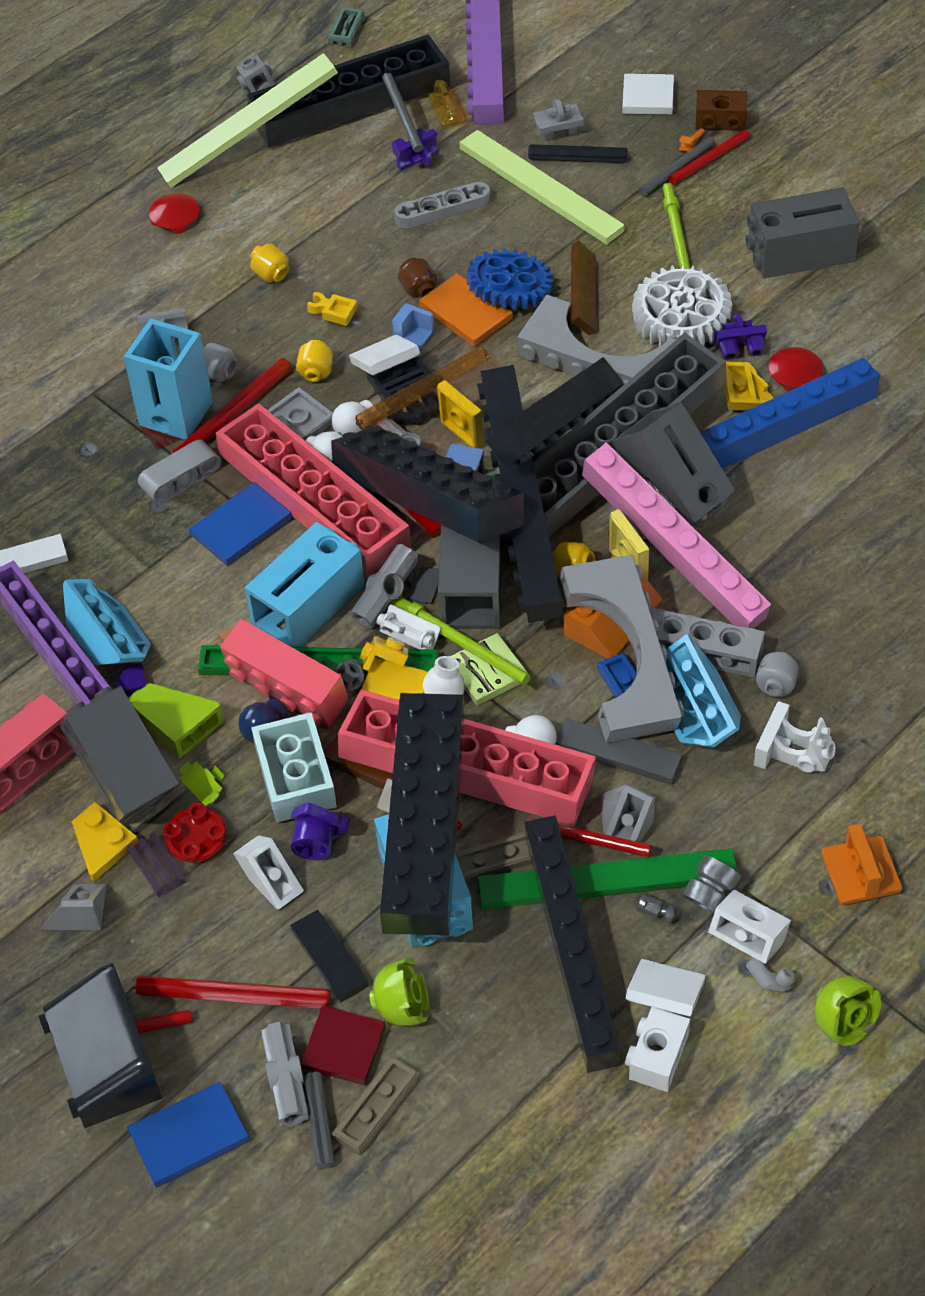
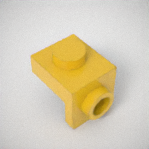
M374 635L372 642H366L360 654V659L364 660L363 669L369 671L375 655L404 667L408 658V649L404 648L405 644L397 639L388 637L385 640Z

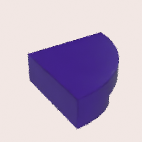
M142 662L127 668L117 681L116 688L121 686L127 696L146 686Z

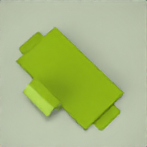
M187 761L180 768L179 771L183 774L180 780L205 806L209 803L212 804L219 797V792L223 788L214 779L221 782L224 774L216 765L210 771L207 768L204 769L197 761L193 765Z

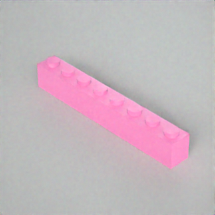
M608 443L603 444L585 459L582 476L616 509H620L626 519L733 625L755 628L766 619L771 603Z

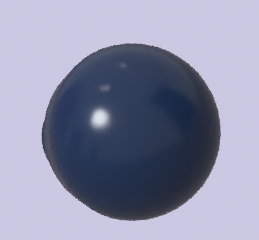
M270 698L267 702H255L246 706L238 720L240 733L247 741L255 744L251 727L283 720L287 716L286 708L276 698Z

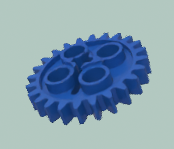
M503 248L501 253L493 249L492 254L484 251L483 257L476 255L475 260L470 261V266L467 269V285H470L469 291H475V297L483 296V303L492 301V307L502 304V309H506L507 306H511L513 310H516L517 306L527 309V304L536 307L537 301L542 302L546 295H550L553 273H549L550 267H544L545 261L536 262V255L527 257L526 251L518 254L517 249H514L512 253L508 252L506 248Z

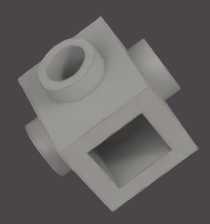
M258 55L244 59L236 67L240 74L237 80L244 91L249 89L253 93L275 85L270 76L274 74L267 60L262 62Z

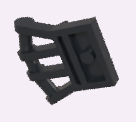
M418 356L376 375L367 373L368 382L380 396L381 402L385 403L387 420L391 419L396 424L412 422L418 424L429 415L434 417L440 414L438 397L434 399L424 385H428L437 391V385L443 380L431 374ZM414 390L425 405L418 408L407 393ZM398 398L408 412L394 414L392 399Z

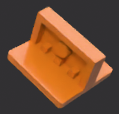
M861 823L848 826L845 843L822 848L821 855L840 905L901 892L902 885L883 837L865 835Z

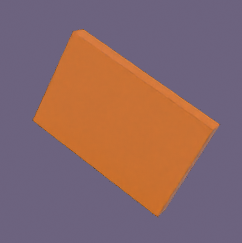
M456 273L419 300V307L432 312L435 319L475 347L513 319V312L507 308L502 309V304L492 307V301L483 303V296L475 297V291H469L470 285H467V280Z

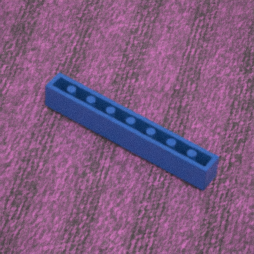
M862 358L707 428L700 433L723 469L877 398L880 374L865 358Z

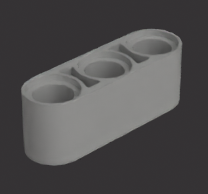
M196 440L145 469L139 475L138 484L155 503L161 504L214 474L221 465V459L205 441Z

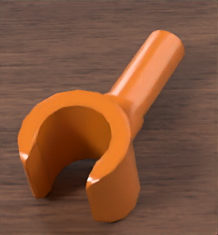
M700 128L691 137L681 136L679 151L689 152L693 149L697 140L705 133L704 129Z

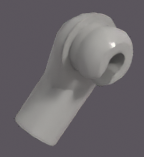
M756 958L750 960L746 965V968L760 987L765 990L786 992L792 988V984L795 981L794 973L787 968L781 969L778 973L770 972L765 964Z

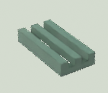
M341 7L329 33L328 44L333 45L334 42H337V46H342L343 43H346L347 47L351 48L365 18L364 10ZM347 14H350L349 17H348V19H347V20L345 21V23H344V28H343L341 34L338 35V33H339V31H340V28H341V26H342V24H343V22H344V20H345L346 15H347Z

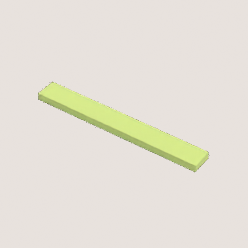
M323 53L158 167V170L172 188L338 73Z
M476 130L459 142L462 151L606 245L625 231L623 223L479 130Z

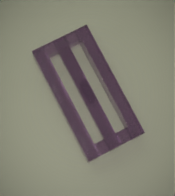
M155 832L149 834V839L144 840V838L138 840V845L133 846L131 844L127 846L129 855L158 898L186 883L185 876ZM151 847H155V849L157 850V852L159 853V855L161 856L169 870L176 878L175 880H171L165 869L162 867V865L150 849ZM140 853H145L166 885L162 887L159 885L140 857Z

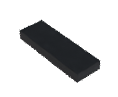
M319 910L290 925L292 933L340 1003L368 987V981Z

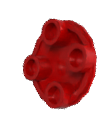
M181 193L162 196L154 201L149 209V218L152 225L169 229L175 234L185 232L186 226L194 222L200 215V207L196 199Z
M789 347L779 350L771 357L768 364V372L776 382L783 385L785 391L789 392L822 377L823 363L819 356L810 350L801 347Z
M194 803L189 808L177 813L163 828L165 845L170 854L180 861L189 863L205 861L214 856L223 847L227 836L226 824L221 815L212 809L206 808L203 803Z

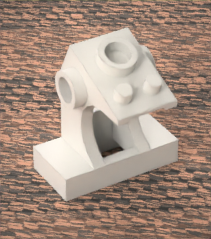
M778 701L756 746L754 766L766 769L770 759L773 758L796 766L804 772L825 771L830 759L834 757L836 749L835 743L830 736V728L826 727L821 717L818 720L817 727L812 728L811 731L807 732L793 727L788 722L790 705ZM793 743L807 749L795 750L789 747Z

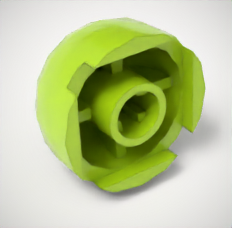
M412 958L401 959L384 966L378 972L373 983V990L370 991L372 1008L378 1010L379 1014L387 1022L399 1027L421 1024L428 1019V1017H423V1010H429L426 982L422 973L416 975L412 966L418 964Z
M854 976L837 977L818 992L814 1009L815 1019L821 1031L827 1037L845 1047L854 1045L868 1034L862 1030L868 1025L869 1021L875 1024L881 1009V995L871 984Z

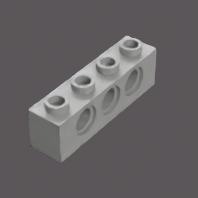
M649 609L651 618H655L658 624L659 634L657 637L659 644L664 645L665 649L688 634L717 670L755 678L763 651L765 631L756 630L751 627L731 625L722 621L702 619L694 615L669 612L665 609Z

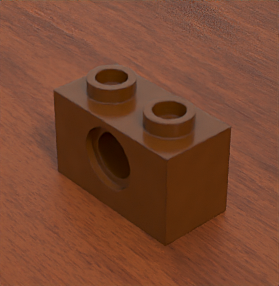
M697 90L695 129L738 131L746 129L748 91Z

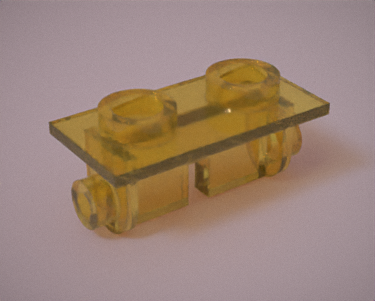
M437 80L433 88L434 93L428 94V97L441 128L464 123V116L452 89L448 88L447 82Z

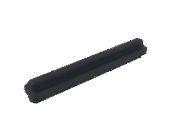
M530 144L528 146V159L626 163L628 160V148Z

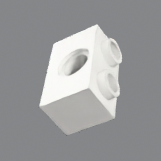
M733 890L716 907L708 933L766 964L783 945L791 920L744 894Z
M651 1007L648 1017H642L639 1022L636 1036L640 1038L637 1046L631 1045L627 1053L625 1065L630 1066L629 1079L668 1092L689 1036L690 1019ZM653 1045H659L664 1049L661 1051L651 1050L649 1047Z

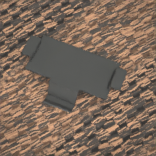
M420 567L417 577H415V570L411 571L405 580L410 581V588H412L409 599L424 607L426 603L432 602L439 583L438 568Z

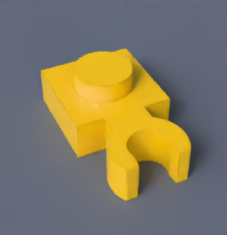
M319 292L313 293L315 303H307L309 313H322L323 320L344 326L349 324L358 309L356 300L335 294L328 299Z

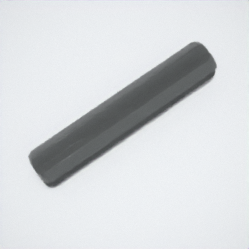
M320 1072L307 1073L303 1078L316 1167L323 1170L332 1168L335 1164L323 1080Z

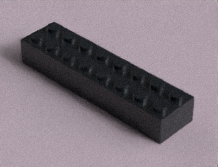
M428 34L334 65L338 72L336 75L257 128L269 148L394 106L383 80V75L386 73L392 74L404 102L450 87L449 62ZM277 85L246 94L248 105Z
M369 425L365 427V430L356 433L348 432L340 438L331 440L332 463L360 486L476 542H481L524 526L523 492L512 488L509 484L492 479L490 475L481 474L473 470L472 467L461 465L452 458L441 456L435 453L434 450L419 446L414 441H408L400 437L399 434L386 431L379 425Z
M400 693L380 906L382 934L449 936L465 720L464 696L460 694Z

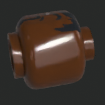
M422 258L407 259L401 264L398 273L400 284L411 297H424L434 290L433 287L437 282L435 272L428 262Z

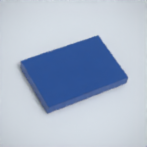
M253 482L189 528V531L193 538L228 566L290 521L292 513L258 484Z
M221 1082L211 1085L127 1126L130 1136L156 1188L250 1142L249 1136Z

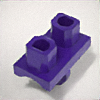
M420 127L416 130L423 145V150L420 152H414L410 141L405 142L399 138L392 142V152L396 156L397 167L401 171L419 162L424 167L432 164L431 156L439 152L436 143L438 135L434 129L426 132Z
M734 314L733 322L725 323V330H719L716 333L717 337L714 340L715 349H720L724 360L737 358L739 346L747 345L748 356H761L763 354L764 340L767 334L766 325L752 326L751 320L742 321L741 314Z

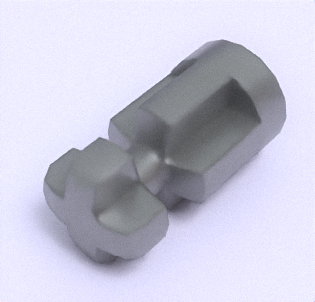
M644 893L638 903L637 911L658 918L661 914L664 916L665 922L672 923L676 918L678 908L674 905H669L668 908H665L664 901Z

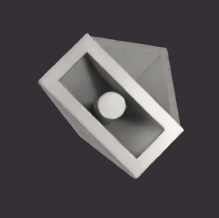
M629 784L599 795L604 834L641 842L654 822L655 797Z
M74 884L62 898L61 905L38 930H101L106 884Z

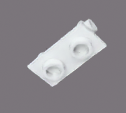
M392 604L389 605L387 613H381L377 619V624L381 628L380 632L417 649L434 650L441 630L440 626Z

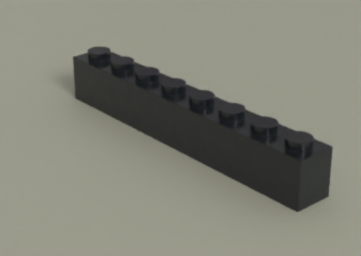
M602 357L506 422L489 436L485 442L506 469L515 462L521 466L543 448H546L557 438H560L584 420L613 395L616 389L623 384V381L606 359Z
M556 815L524 822L526 844L586 1071L590 1073L620 1066L619 1044Z

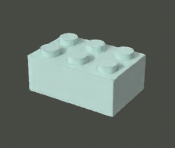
M312 712L251 727L257 756L276 823L293 819L291 818L293 809L304 803H313L325 809L337 807L334 786Z

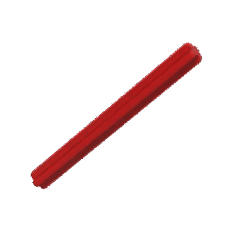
M280 358L173 449L170 454L196 440H203L206 443L210 441L217 431L232 422L292 369L291 363L285 358Z
M142 975L137 977L135 983L136 994L145 996L308 1008L329 1007L330 991L320 988Z

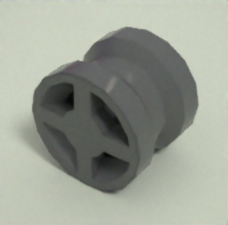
M348 659L342 662L335 670L336 673L342 676L346 691L358 689L364 684L367 676V670L363 669V663L356 659Z

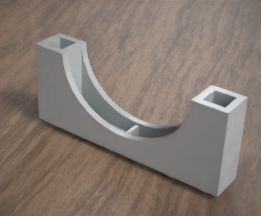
M546 295L517 336L518 356L576 376L604 357L623 381V384L616 389L617 391L677 339L669 337L657 349L635 356H613L597 352L579 342L569 330L571 303Z
M632 555L562 567L559 578L566 607H587L607 615L623 629L635 652L637 669L634 682L622 695L603 702L598 713L606 743L676 730L681 718L684 716L682 702L680 699H676L674 693L675 679L673 673L668 672L665 664L667 662L666 649L658 641L659 629L655 618H651L649 594L647 591L643 592L641 568L639 565H635Z

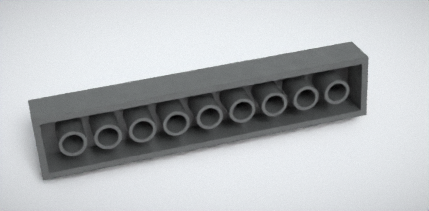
M682 334L534 462L549 538L600 494L582 476L585 459L605 443H608L618 453L612 441L653 410L682 402L688 414H692L727 383L726 362L688 334ZM503 533L502 538L513 545L512 538L506 539V534Z

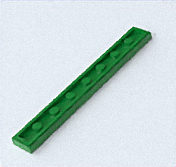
M201 645L198 664L199 675L231 676L229 674V667L224 662L225 658L220 649L221 645ZM292 647L333 671L336 670L338 665L348 659H356L362 663L364 661L360 659L363 648ZM408 649V658L404 665L428 672L434 667L435 660L439 658V650Z
M733 848L570 866L579 899L687 887L691 879H698L699 875L696 870L704 855L717 859L737 872ZM534 870L478 876L482 910L542 903Z

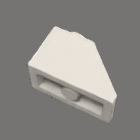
M257 836L233 853L248 879L276 909L282 908L304 891L272 838Z

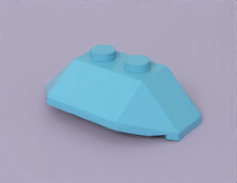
M90 579L65 580L63 591L66 626L92 664L106 665L144 661L151 643L125 607L107 592L96 588V584Z
M688 634L684 635L666 649L667 662L665 664L668 672L673 673L675 679L674 693L676 699L681 700L684 709V716L674 731L682 744L715 747L739 730L741 715L715 666Z

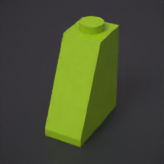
M148 683L141 690L134 692L129 699L149 734L178 759L182 758L224 723L221 705L217 701Z

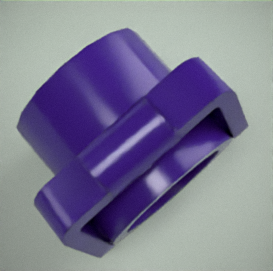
M304 803L295 807L291 813V818L295 819L291 850L295 855L307 860L317 861L328 858L332 853L334 836L347 832L350 819L313 803Z

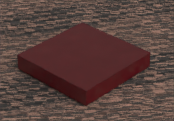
M322 1006L301 1060V1069L320 1072L322 1075L366 1085L386 1028L385 1021Z

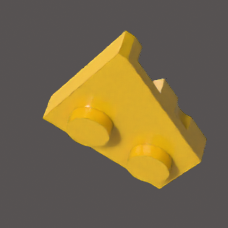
M726 362L727 383L723 387L728 410H749L773 399V396L768 392L769 385L763 378L757 375V371L749 362Z
M93 802L71 821L93 882L99 879L139 843L135 834L96 802Z

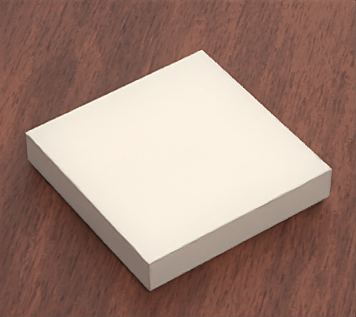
M624 74L622 113L671 115L673 109L674 75Z
M396 334L352 353L349 357L353 365L371 375H376L419 356L420 351L418 345Z
M641 959L627 989L626 999L670 1012L692 1016L704 986L706 975Z

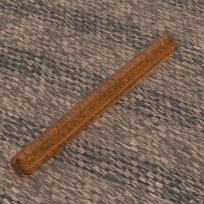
M479 346L355 416L356 425L361 430H365V427L374 425L436 390L437 385L442 381L446 380L449 383L488 360V351L483 346Z

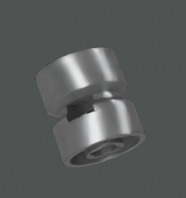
M704 855L696 870L699 875L698 879H691L682 895L700 908L714 914L716 907L726 898L725 892L733 891L741 875L717 859Z

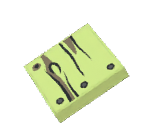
M498 633L478 642L483 647L527 673ZM465 649L450 656L459 662V671L464 678L465 691L476 706L521 684Z

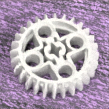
M672 265L669 271L661 268L660 274L652 272L651 278L645 277L643 284H638L632 303L633 320L637 331L642 332L643 338L650 337V344L659 342V347L669 337L678 339L684 333L705 346V342L713 345L714 338L717 337V331L725 330L724 324L731 321V293L728 292L727 285L722 284L721 278L714 279L713 272L706 275L704 268L700 271H696L694 265L691 269H685L684 265L681 266V269H675Z

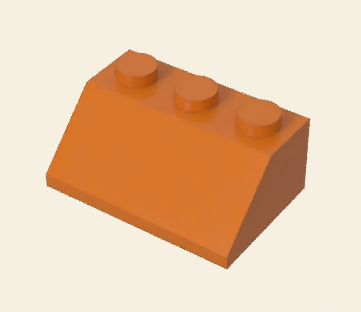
M642 574L641 585L643 592L647 591L649 594L650 608L657 609L662 603V598ZM572 606L564 613V636L607 659L621 654L630 643L623 629L610 617L597 610Z

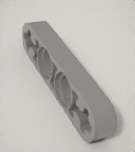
M474 182L399 204L394 210L395 222L401 228H411L483 207L490 202V188L486 183ZM453 199H458L461 201L456 204L449 203V201ZM429 206L436 207V209L432 211L425 210V208Z

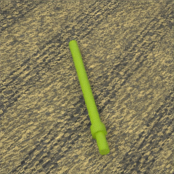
M666 183L663 185L665 197L663 205L665 212L669 216L679 267L681 269V266L684 265L685 269H691L678 212L680 210L679 200L674 194L673 185Z
M402 596L392 599V605L440 626L439 634L522 685H526L529 682L530 675L429 614L424 606L417 602L411 603Z

